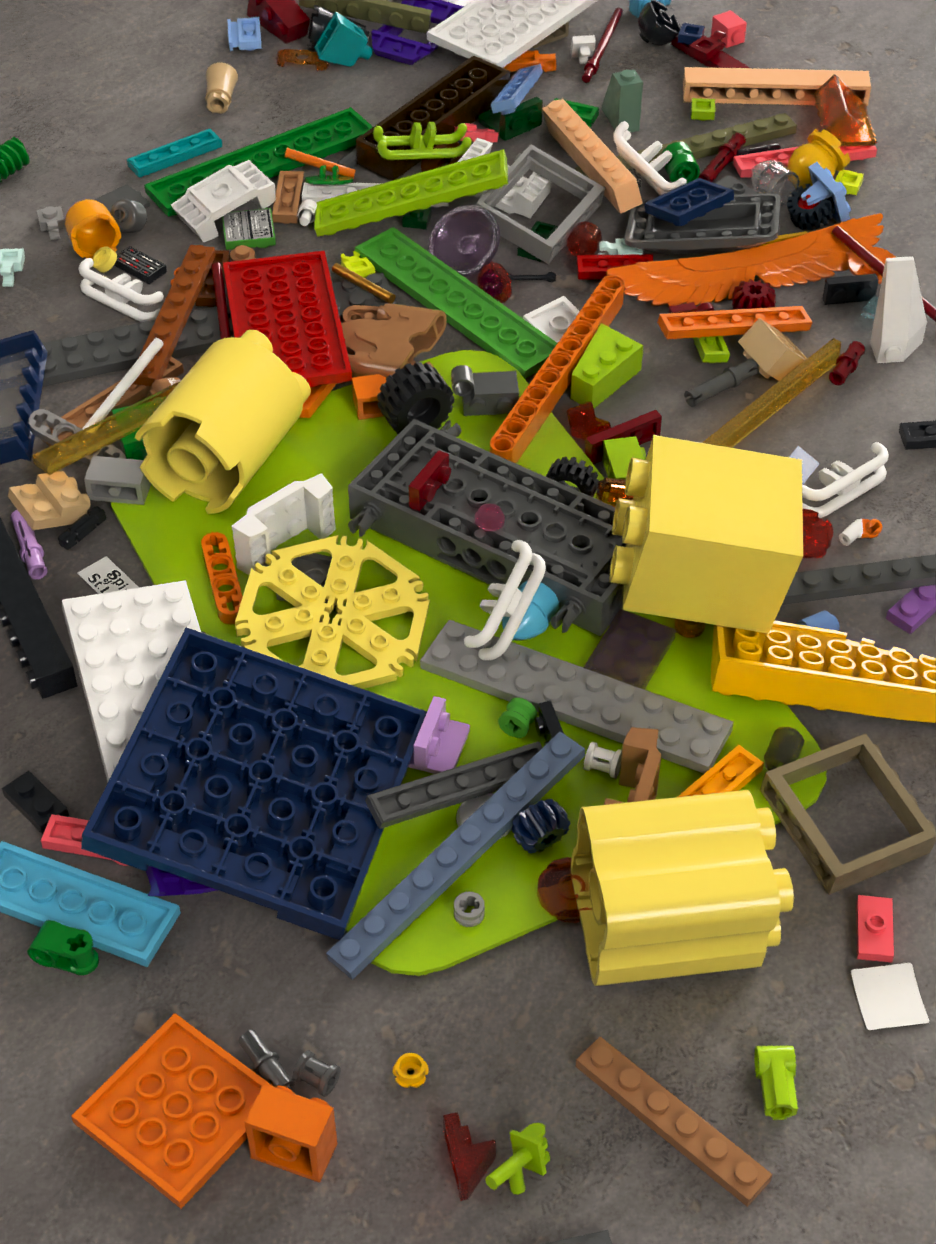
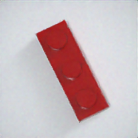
M653 254L577 255L578 280L603 279L607 276L606 272L608 269L634 265L639 262L654 261Z

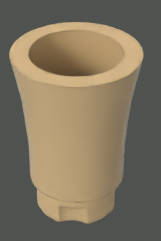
M219 62L210 65L206 71V102L209 111L222 114L228 110V106L231 103L238 74L231 65Z

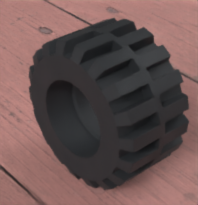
M416 362L414 365L409 363L402 369H396L392 376L389 375L386 378V383L381 385V392L377 396L379 401L377 403L378 408L397 434L413 419L436 429L440 428L443 421L446 422L449 418L448 413L452 412V404L454 403L453 392L438 371L430 364L425 363L423 365L421 362Z

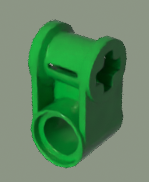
M47 920L43 923L27 950L29 957L36 963L45 967H54L76 975H87L93 972L99 964V956L96 950L93 949V938L89 932L65 926L52 920Z

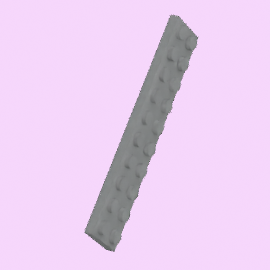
M448 620L420 660V666L423 670L506 701H510L515 697L526 699L535 706L537 712H539V703L551 701L558 720L622 744L631 727L658 729L657 749L662 754L661 758L703 774L713 767L733 730V721L511 642L506 652L499 658L487 661L482 660L478 656L479 650L493 647L499 640V637L493 636L489 642L479 648H468L464 645V638L469 635L475 636L481 631L452 620Z

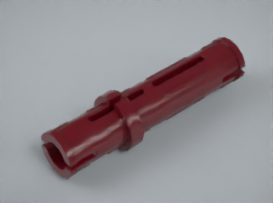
M740 133L733 134L727 143L721 145L718 149V154L700 173L698 178L713 182L725 166L733 161L734 156H737V151L745 145V137Z

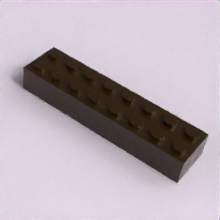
M472 56L357 138V164L388 179L396 180L422 161V159L387 160L381 157L378 153V143L373 136V130L376 126L383 128L384 136H410L413 123L421 124V135H424L427 124L434 122L436 124V135L454 133L455 126L458 127L461 123L472 124L478 119L480 114L492 109L491 103L510 81V71ZM387 146V149H389V150H410L411 147H410V146Z

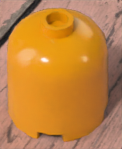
M85 199L71 206L66 214L65 227L74 251L80 257L92 259L96 251L105 246L110 247L114 252L117 251L116 246L121 239V231L110 211L102 203L96 200Z

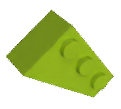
M601 323L572 373L571 399L593 410L641 371L643 345Z

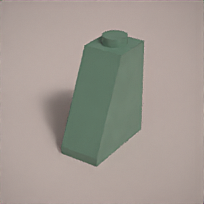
M635 69L612 73L602 104V111L614 130L623 121L629 124L628 131L636 132L640 130L643 81Z

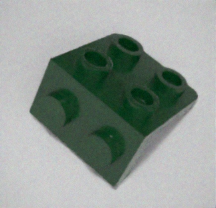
M536 96L521 103L515 108L514 112L506 115H501V112L493 113L491 109L480 114L478 121L488 129H494V132H498V136L501 139L507 141L542 125L543 101Z

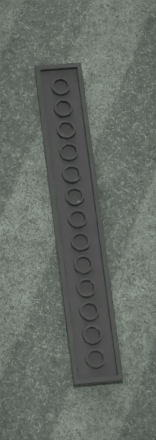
M384 273L370 274L365 277V279L393 293ZM348 280L332 283L341 323H343V311L349 306H381L387 304L384 300ZM396 298L392 304H398ZM227 305L231 337L234 338L230 307ZM217 307L196 310L190 313L172 354L173 358L204 353L214 342L221 339ZM156 320L119 326L114 329L96 331L51 342H42L48 351L43 387L131 368L138 360Z

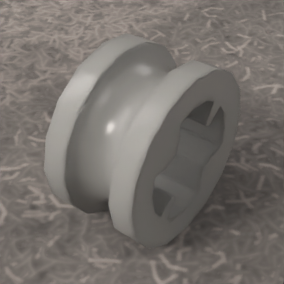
M464 892L458 895L454 901L455 920L465 927H474L480 924L484 919L483 898L475 892ZM468 906H474V909L471 910V913L464 912V910H466Z

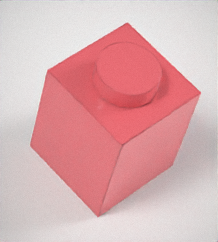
M731 10L715 15L712 20L711 36L717 30L726 33V36L721 39V42L725 43V48L741 44L745 41L747 22Z

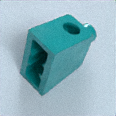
M337 12L334 13L315 45L319 59L349 67L354 66L359 57L368 60L373 52V48L366 45L368 40L364 31Z

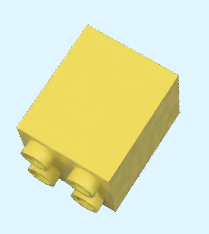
M653 435L646 460L631 458L625 482V495L634 496L633 500L619 498L614 512L612 534L622 536V543H625L626 547L615 546L611 560L609 580L611 583L624 585L622 610L769 633L803 558L802 460Z

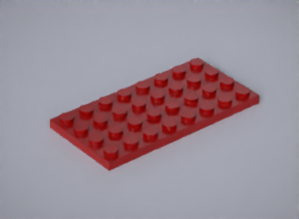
M325 250L223 263L234 338H240L247 330L261 332L270 340L273 347L272 353L279 357L291 372H295L305 378L310 387L352 381L351 365Z

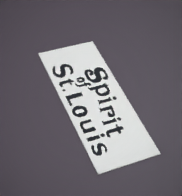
M107 556L77 573L98 594L139 588Z

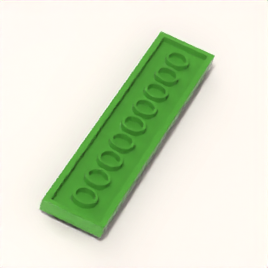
M394 227L355 247V252L360 254V258L367 257L377 272L384 273L388 280L428 309L444 311L447 323L488 353L497 355L509 363L525 379L539 371L557 345V342Z

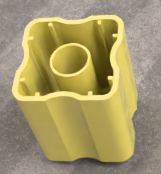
M749 790L580 808L577 824V843L575 848H573L571 859V880L594 986L761 967L767 947L780 944L781 925L779 915L780 912H789L793 908L792 881L786 868H772L765 850H773L776 844L774 818L768 807H755Z

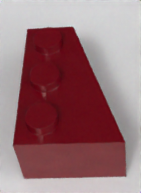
M248 0L247 16L250 18L259 17L260 25L285 44L308 35L310 18L295 0Z

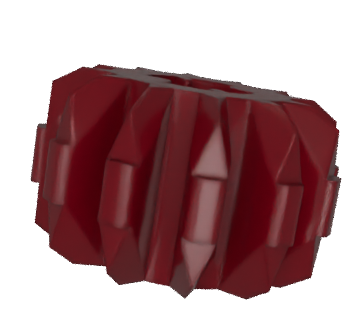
M749 279L748 282L740 281L739 286L735 287L732 294L733 310L775 307V289L770 288V283H761V279L757 282Z

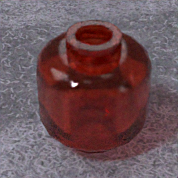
M579 222L571 230L567 238L569 252L575 257L577 255H595L599 248V242L602 241L600 229L591 222Z

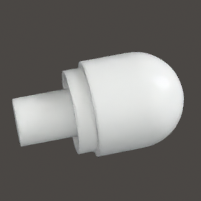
M308 199L300 204L298 218L301 225L307 226L315 221L317 207L315 201Z

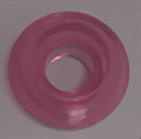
M484 504L475 514L476 526L484 531H496L505 523L504 513L495 504Z

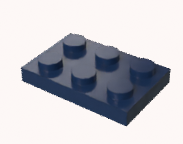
M698 178L644 203L645 213L653 215L657 219L671 222L675 226H683L688 221L705 216L707 212L721 208L724 204L734 200V190Z

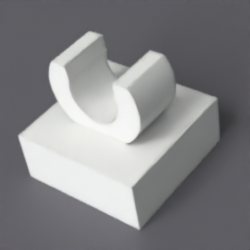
M595 35L572 36L571 58H579L580 64H586L589 60L588 57H592L595 50Z

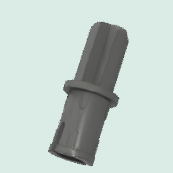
M248 1030L245 1034L241 1035L239 1043L254 1063L253 1071L256 1074H260L264 1080L274 1087L284 1086L292 1089L295 1082L279 1062V1055L276 1052H270L255 1030Z

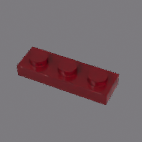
M653 410L586 438V456L593 464L602 461L603 440L636 436L639 445L651 441L653 435L660 436L662 415L657 410Z

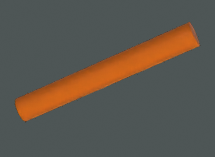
M287 148L284 157L317 168L325 165L326 171L332 173V167L337 165L339 175L350 176L354 179L355 169Z

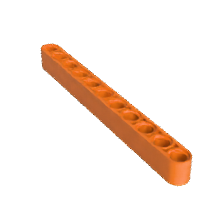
M608 275L600 281L490 441L491 453L513 463L518 462L570 385L572 373L600 324L602 323L609 327L623 306L625 282L621 277Z

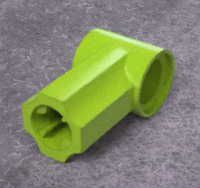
M792 1045L755 1046L756 1078L761 1080L765 1116H770L773 1120H786L788 1117L797 1115L798 1105L794 1083L796 1074L794 1047Z

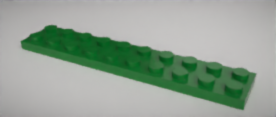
M350 107L144 185L145 193L168 217L177 215L171 204L184 196L189 187L228 165L236 166L250 160L269 179L279 175L280 171H290L306 165L305 163L284 157L287 148L323 159L331 154L355 146L356 139L373 128V126Z

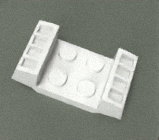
M477 138L458 162L489 154L493 144ZM535 172L532 173L529 179L523 176L495 207L508 214L517 213L531 219L551 192L552 182ZM487 190L481 191L474 196L478 198L479 195H484Z
M248 160L236 166L228 165L189 187L185 195L171 204L178 217L203 242H207L219 236L214 221L249 200H252L260 209L269 207L276 201L275 184Z
M322 473L305 481H294L249 507L247 515L232 525L235 557L239 570L249 575L251 568L255 571V564L257 562L264 567L269 566L265 563V555L271 554V550L293 536L300 534L305 529H309L319 539L328 537L336 530L333 487Z

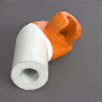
M857 519L839 535V540L843 545L849 546L857 538H875L882 531V523L877 519Z

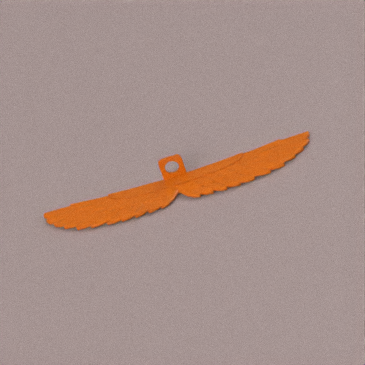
M878 213L858 219L853 218L768 245L701 257L639 262L634 265L610 268L606 274L607 276L616 275L624 280L625 295L638 296L637 301L647 302L653 300L652 306L668 304V307L685 302H694L695 305H698L699 303L702 304L714 300L715 303H719L727 295L730 300L732 299L735 287L739 286L740 281L748 282L749 279L754 281L756 275L764 283H770V286L773 288H780L781 285L792 287L794 283L805 285L808 281L816 282L820 281L821 278L833 277L835 273L832 271L842 272L849 269L848 260L853 251L832 234V230L836 226L841 227L863 247L874 246L880 240L877 236L884 229L883 225H878L883 219V214Z

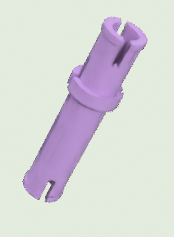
M15 510L12 512L10 519L21 547L20 557L26 563L28 575L32 579H41L47 574V567L43 560V548L37 542L34 530L30 528L20 512Z

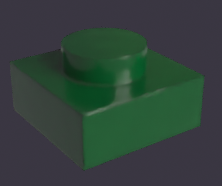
M431 207L413 210L404 214L402 227L427 230L432 216Z

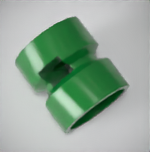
M683 142L669 144L662 153L669 151L672 154V159L664 166L671 183L680 178H685L687 183L698 179L700 169L690 147Z

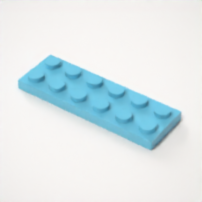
M0 842V912L38 927H41L45 921L52 920L65 926L85 930L92 936L94 948L148 967L181 914L180 907L177 904L155 896H148L144 892L12 844Z

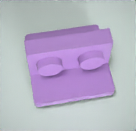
M433 696L414 743V755L409 768L433 774L456 768L470 731V725L450 720V713L446 712V699Z

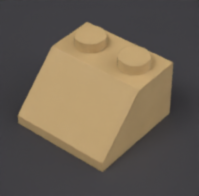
M761 318L738 341L745 349L742 352L747 359L751 358L759 365L757 367L758 371L767 379L773 377L782 382L811 372L815 368L812 362L785 334Z

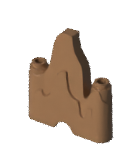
M387 303L379 306L377 310L378 320L356 319L341 323L352 377L375 374L388 377L389 375L392 376L396 369L404 368L406 364L411 363V365H414L416 363L414 361L415 357L420 353L432 350L443 334L447 321L445 312L442 310Z

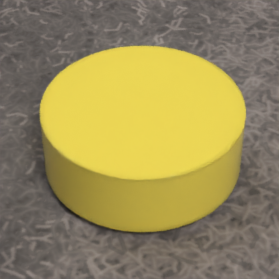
M108 246L100 248L92 258L94 261L93 267L101 273L109 271L116 263V252Z

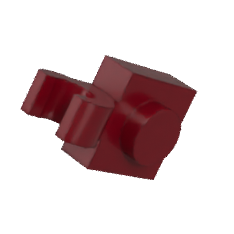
M717 30L709 38L703 35L689 45V53L701 60L708 61L725 47V43L721 42V39L726 36V33Z

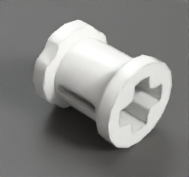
M591 742L585 755L584 770H599L609 773L611 778L616 779L621 769L622 750L611 751L598 747L597 743Z

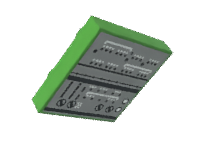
M271 208L235 211L222 216L226 250H232L240 245L250 248H267L268 246L276 245Z

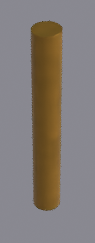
M338 263L333 265V273L389 304L394 302L395 295Z

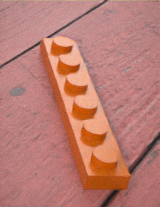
M803 306L660 314L657 322L666 339L744 335L759 318L780 332L808 331L812 325V321Z

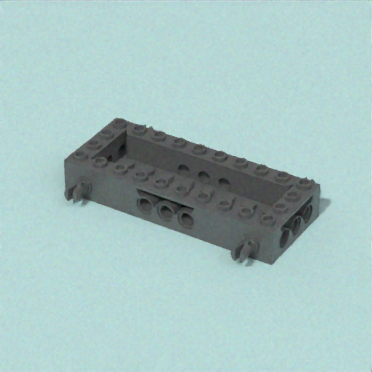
M413 419L348 485L350 519H352L348 523V527L353 534L359 530V537H361L371 528L488 584H506L520 555L519 552L513 551L511 547L513 541L521 540L528 543L532 553L540 555L545 561L546 571L541 583L551 588L558 598L559 609L551 618V625L557 629L563 623L562 633L567 632L573 623L601 636L623 609L624 585L611 583L609 580L611 560L615 546L626 547V544L622 543V536L612 534L615 507L457 438L461 434V428L457 423L451 427V420H448L439 430ZM438 450L448 453L451 475L447 483L442 484L438 488L433 500L427 502L420 511L410 508V483ZM528 566L519 586L529 579L534 566Z

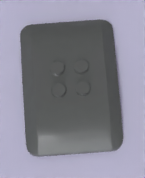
M774 193L734 195V200L724 204L723 207L713 209L707 212L705 216L688 221L683 226H675L671 222L657 219L655 216L645 213L644 203L655 198L642 199L643 204L630 210L625 233V244L634 248L665 254L731 252L753 248L773 241L778 237L781 197Z

